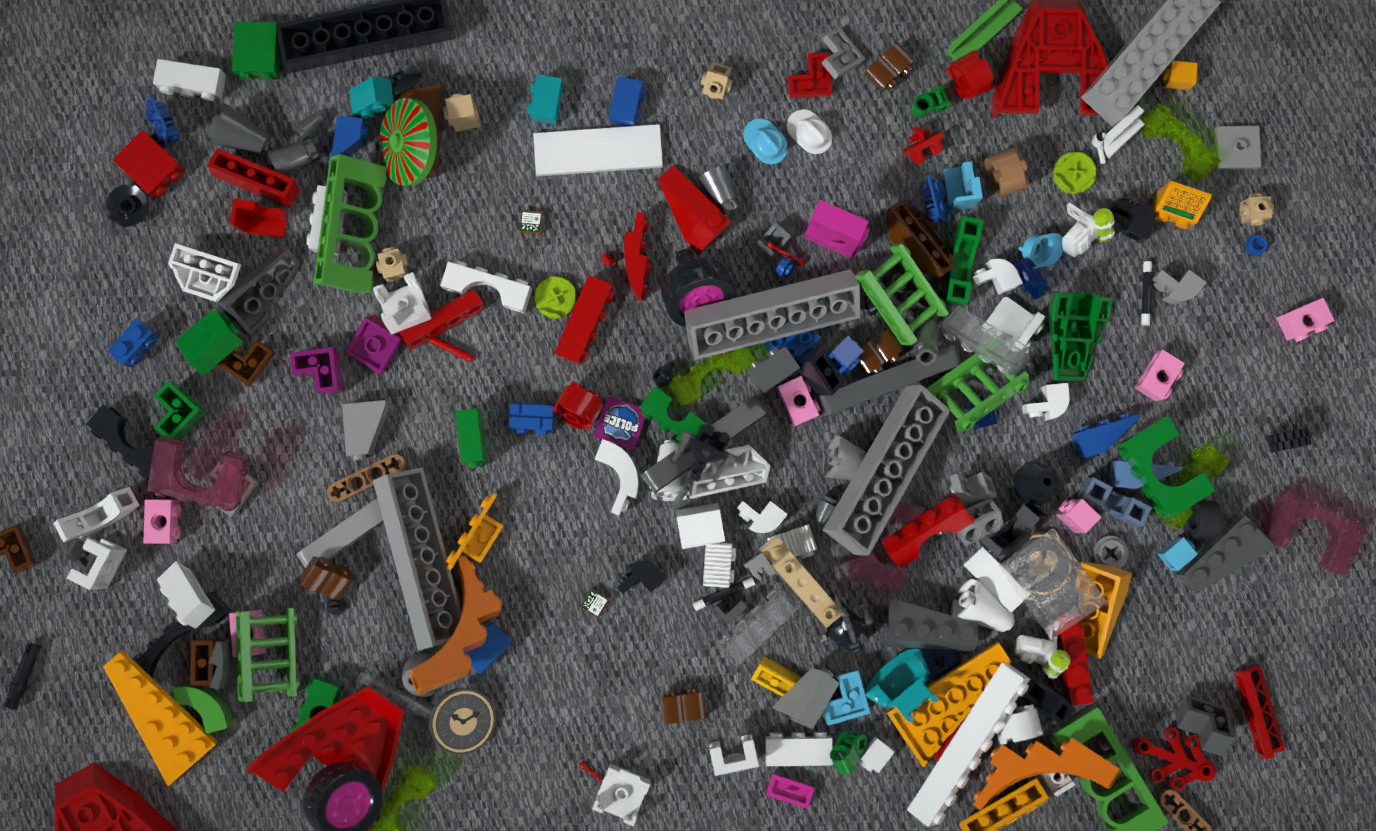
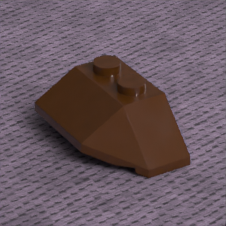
M903 200L887 209L890 240L893 244H903L910 250L911 258L922 273L942 277L955 267L949 245L921 211L907 205Z

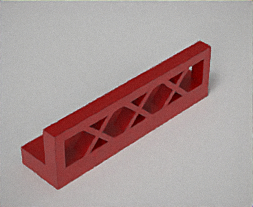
M473 289L430 313L432 319L399 331L409 350L412 351L485 310L481 298L477 296Z
M1258 664L1235 670L1233 672L1257 754L1264 759L1274 758V753L1285 751V747L1261 665ZM1253 671H1256L1258 677L1255 685L1250 674ZM1256 691L1261 693L1264 698L1261 707L1257 698ZM1262 713H1265L1270 718L1267 728ZM1269 734L1275 737L1277 747L1272 748Z

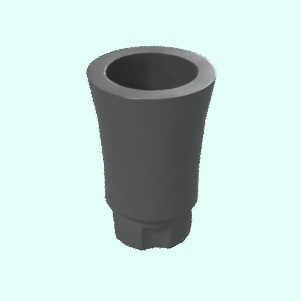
M311 138L303 142L299 141L289 146L268 151L276 171L285 176L320 157Z
M726 165L713 168L699 176L715 206L724 215L739 208L738 201L736 200L737 196L731 185Z
M930 319L926 320L914 331V335L917 338V341L913 344L916 361L924 366H929L935 362L938 354L939 326Z

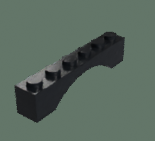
M205 592L215 611L196 629L216 626L232 611L215 592ZM179 621L176 623L172 622L163 629L164 634L159 639L156 637L147 644L148 649L143 654L138 653L132 659L153 678L157 664L168 647L179 637L195 628L188 624L184 626Z

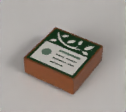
M521 210L519 232L541 235L543 212Z
M591 588L580 607L599 618L610 599Z

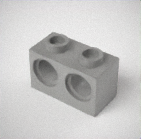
M989 498L967 508L975 522L959 531L957 535L963 544L967 546L983 539L987 534L996 533L1004 527L1001 511L994 501Z

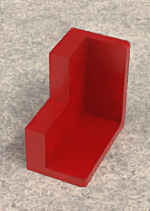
M233 199L230 224L236 229L248 234L278 238L285 237L288 213L285 210L264 207L255 201Z

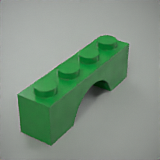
M962 216L957 223L952 250V261L955 267L948 272L943 298L946 305L964 308L969 302L972 286V266L976 249L980 242L984 220Z

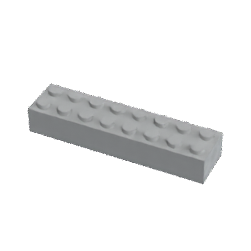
M1163 0L1081 98L1111 126L1122 120L1218 7L1221 1Z
M850 269L686 310L684 315L690 349L695 360L858 319L860 318L859 283Z
M911 385L904 388L823 531L854 555L869 556L950 412L948 407L922 385Z
M423 467L384 475L373 480L417 648L421 650L446 643L454 634L462 611L451 570L446 569L449 563L446 562L447 555Z

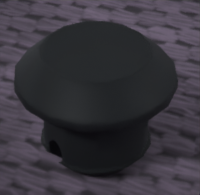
M330 598L327 602V610L332 615H340L346 609V603L343 598L341 600Z

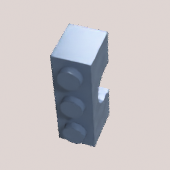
M1094 477L1085 479L1077 498L1083 499L1086 503L1133 527H1143L1152 507L1113 491V487Z

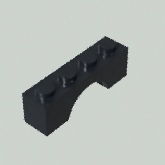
M103 404L86 423L91 428L90 432L99 439L103 438L110 450L124 456L122 458L123 461L132 467L135 465L140 470L138 473L143 478L159 480L175 460L158 446H150L142 450L132 447L125 436L127 419L112 406Z

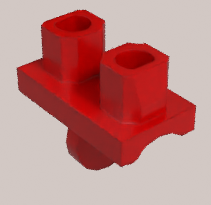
M916 126L912 128L913 135L908 138L909 142L913 144L903 149L902 152L905 156H909L915 165H919L926 160L922 151L928 147L931 155L938 154L944 150L941 139L944 138L942 132L936 133L934 131L927 135L929 133L928 128L920 130Z

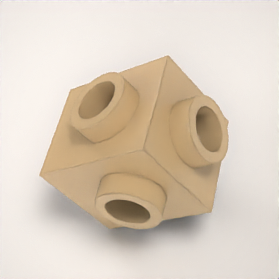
M711 62L707 73L704 72L701 85H704L702 94H706L713 99H723L725 92L729 93L733 80L729 79L732 68Z
M1251 194L1249 198L1242 201L1239 210L1241 224L1251 223V226L1264 225L1265 221L1271 219L1274 214V204L1271 202V196L1263 197V194Z
M390 247L382 250L383 253L377 254L379 261H376L377 269L380 274H383L387 282L403 279L408 274L406 266H409V261L406 253L403 254L398 248Z

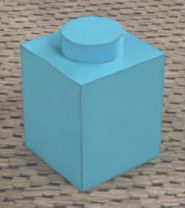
M1176 537L1158 553V556L1171 571H1179L1198 554L1194 550V544L1189 539Z

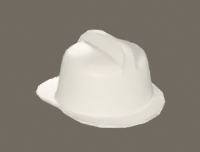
M802 109L795 111L788 118V133L804 150L811 154H821L828 150L832 142L831 130L815 113Z

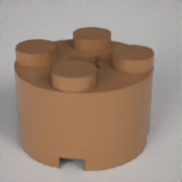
M1014 147L991 155L984 160L986 175L991 177L993 182L991 188L998 198L1029 187L1028 180L1024 175V172L1027 171L1024 159L1019 160L1018 153Z

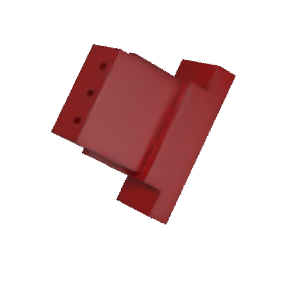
M605 252L601 256V261L608 266H614L617 262Z

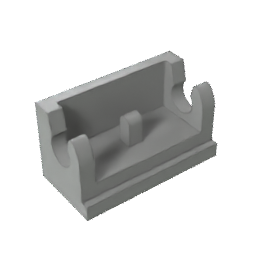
M763 552L758 553L743 563L744 567L748 568L758 580H762L758 574V571L763 573L761 567L770 576L776 573Z

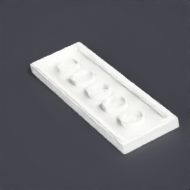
M660 124L533 133L536 176L663 168Z

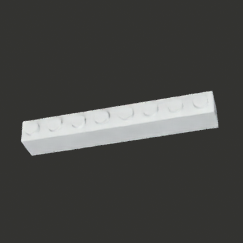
M1001 663L907 811L927 827L939 825L945 817L944 811L956 801L957 796L955 794L959 788L962 789L969 780L968 774L980 764L981 759L979 757L983 751L986 752L993 743L991 739L995 733H999L1005 724L1003 720L1007 714L1010 715L1017 706L1015 702L1019 695L1023 696L1029 687L1027 683L1030 678L1010 664Z

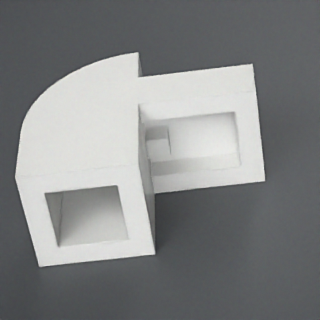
M1003 259L989 260L985 264L987 271L985 268L974 272V276L971 278L972 288L992 280L999 295L1022 284L1016 268L1010 262Z
M1068 383L1045 385L1041 387L1043 403H1032L1022 406L1023 414H1029L1030 418L1041 417L1043 412L1045 421L1057 418L1066 411L1069 405Z
M743 501L737 507L740 511L738 515L747 522L750 519L753 521L748 529L756 533L773 531L788 515L771 501H769L760 514Z

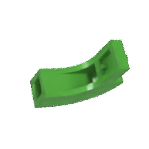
M183 685L172 688L173 693L169 695L180 705L193 707L201 715L206 734L234 726L227 704L213 690L199 685Z

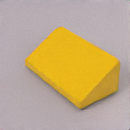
M763 656L751 680L783 696L801 679V676Z

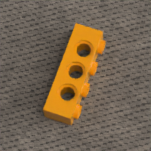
M1036 778L960 822V828L962 831H999L1047 803L1049 797Z

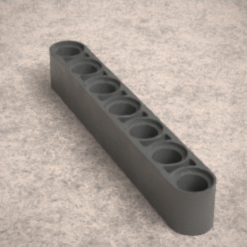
M955 345L938 350L936 361L929 366L921 365L920 362L914 359L843 386L833 396L820 395L817 399L824 417L954 369L962 362Z
M755 395L711 426L716 427L714 431L726 432L732 440L765 417L770 411L760 398ZM689 442L685 444L676 461L672 460L675 453L673 451L641 475L654 493L660 491L691 469L696 460L690 449Z

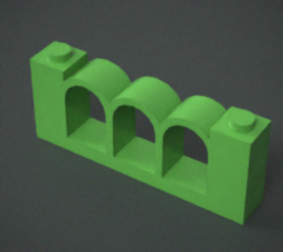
M341 154L330 157L313 284L360 294L370 292L374 280L372 278L373 271H369V268L373 265L375 256L369 241H372L378 232V221L372 212L377 211L381 206L382 192L380 189L384 188L387 182V167ZM344 182L362 187L367 192L369 202L365 209L342 203ZM340 212L356 215L363 221L365 231L361 238L338 233ZM336 241L356 246L361 254V261L357 268L334 263Z
M1091 705L1068 719L1063 726L1058 725L1048 731L1051 736L1049 741L1056 751L1060 750L1066 740L1070 741L1073 738L1082 744L1100 733L1110 749L1108 753L1101 757L1110 763L1116 760L1127 778L1112 786L1110 790L1107 789L1101 793H1094L1090 785L1091 780L1083 777L1080 778L1083 790L1091 797L1097 799L1098 814L1109 824L1106 827L1108 831H1157L1169 823L1099 707ZM1133 787L1143 805L1117 820L1110 819L1107 814L1109 802Z

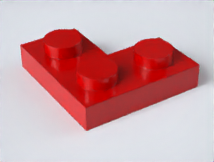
M829 53L808 54V74L788 75L789 99L831 96V75L822 64L825 58L829 57Z

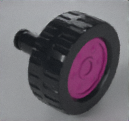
M681 249L677 252L676 260L678 261V266L668 273L661 286V296L669 317L673 322L683 327H686L684 311L736 298V289L727 268L714 259H694L689 249Z
M339 761L329 764L312 777L306 788L303 798L305 818L316 831H367L374 824L380 813L383 801L382 787L378 779L358 763Z

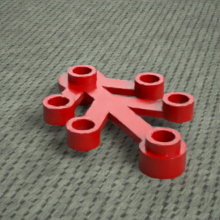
M1167 727L1164 730V736L1169 740L1174 753L1152 745L1149 739L1142 736L1136 737L1132 742L1133 750L1140 755L1150 753L1172 762L1163 767L1150 770L1149 777L1154 782H1162L1165 776L1185 767L1192 771L1181 777L1174 776L1170 779V786L1177 791H1181L1184 789L1185 784L1196 779L1208 782L1216 775L1214 763L1204 759L1199 748L1200 740L1197 736L1187 735L1184 739L1185 745L1191 749L1195 762L1187 758L1178 739L1179 731L1174 727ZM1170 730H1174L1175 733L1172 738L1168 735ZM1194 738L1195 744L1190 746L1189 740ZM1145 742L1147 747L1145 750H1141L1140 746ZM1204 767H1208L1209 771L1207 774L1202 772ZM1159 771V778L1154 779V773ZM1176 780H1180L1181 782L1180 786L1175 787L1174 785Z

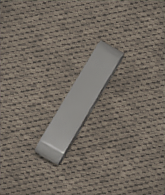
M378 498L298 552L296 555L303 566L306 568L313 556L332 559L384 523Z

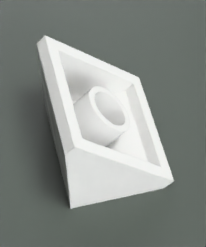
M718 503L676 510L682 549L725 542Z

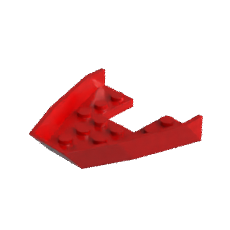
M1077 0L1031 1L1012 38L992 95L991 118H996L998 114H1038L1039 73L1080 74V115L1100 116L1081 96L1108 66L1103 49Z
M367 686L322 710L250 762L246 766V772L249 775L252 773L256 774L284 792L311 755L326 766L339 761H352L369 770L378 779L383 794L395 760L404 710L370 686Z
M95 762L55 784V831H179L133 788Z

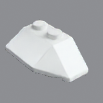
M176 243L168 263L170 268L173 269L183 291L214 302H218L235 285L241 264Z
M750 445L726 449L725 451L736 456L735 462L732 465L729 463L726 465L717 481H714L713 477L723 460L706 464V469L703 470L701 479L698 482L694 481L692 483L689 497L696 498L766 483L770 465Z

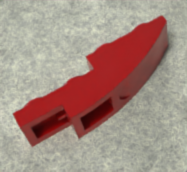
M637 212L634 233L625 232L624 258L632 291L637 301L642 302L643 296H647L648 284L645 283L646 275L650 276L651 263H648V256L640 255L645 253L646 241H643V233H648L649 220H646L645 213Z

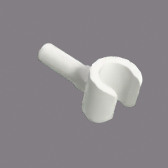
M1104 132L1101 135L1102 141L1097 139L1096 134L1092 139V144L1099 153L1100 164L1106 163L1103 146L1106 133Z

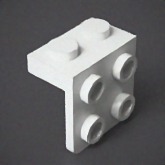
M1004 297L984 323L981 330L993 340L996 339L1001 346L1015 355L1021 352V350L1023 352L1027 350L1032 343L1029 339L1033 333L1037 335L1043 328L1044 324L1041 322L1045 316L1039 312L1032 315L1010 298Z

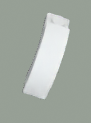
M602 439L595 460L613 467L619 475L620 490L611 513L620 516L621 512L626 513L630 501L626 500L627 497L630 496L635 499L637 497L639 489L638 473L632 459L622 448Z
M127 487L110 493L104 500L84 511L56 520L54 525L63 542L77 537L83 538L126 517L139 507V504L131 488Z

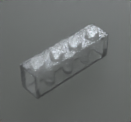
M958 305L942 323L944 336L949 341H956L961 344L964 350L970 353L974 352L979 355L982 361L994 364L1004 374L1009 373L1015 377L1030 358L1028 346Z
M776 588L772 589L766 595L768 600L763 605L758 603L750 611L752 615L747 620L743 618L735 625L736 631L731 636L727 633L719 641L721 645L718 649L736 668L800 608L782 588L778 590Z

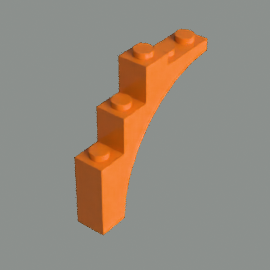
M466 555L459 557L455 565L461 581L463 595L462 614L459 624L452 637L439 652L428 661L411 669L409 676L418 696L469 674L472 662L469 655L464 653L484 645L487 632L484 625H480V623L497 617L501 611L502 603L500 598L494 595L493 590L485 592L483 582L480 579L478 580L475 575L474 563L469 561Z
M1073 738L1063 743L1060 748L1062 752L1060 756L1038 741L1035 744L1031 743L1025 751V755H1027L1025 759L1001 744L1000 747L996 746L990 755L992 758L990 763L997 767L995 771L991 770L985 780L988 783L984 789L980 788L973 798L975 800L973 805L979 810H983L1009 786L1040 774L1062 773L1077 775L1092 780L1110 790L1121 770Z

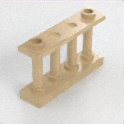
M777 535L760 548L776 571L826 628L841 616L837 605Z

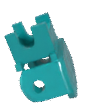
M917 648L900 653L884 665L869 682L867 694L865 695L884 708L896 707L909 723H913L916 720L911 713L929 698L933 703L939 701L925 683L928 681L927 675L930 672L923 652Z

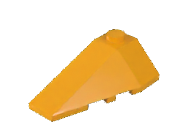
M1081 562L1076 580V590L1079 593L1077 608L1080 610L1087 654L1099 659L1103 657L1126 598L1132 573L1110 565Z

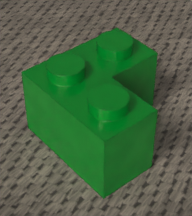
M167 381L153 396L168 410L154 428L169 442L179 443L208 413L178 383Z

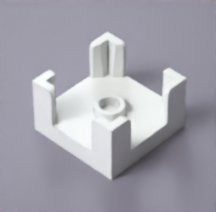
M413 272L404 276L408 286L388 293L383 284L373 287L375 296L382 306V320L391 334L432 319L422 287Z
M87 538L83 549L96 555L97 558L89 574H83L75 569H71L67 579L89 590L107 589L127 549L105 538H101L100 542Z
M752 734L741 737L744 754L733 753L723 758L719 741L709 743L715 776L759 767Z
M610 763L593 803L592 810L603 813L604 810L623 818L624 823L634 826L640 805L650 787V780Z

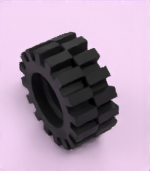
M1308 427L1267 436L1271 453L1312 445Z

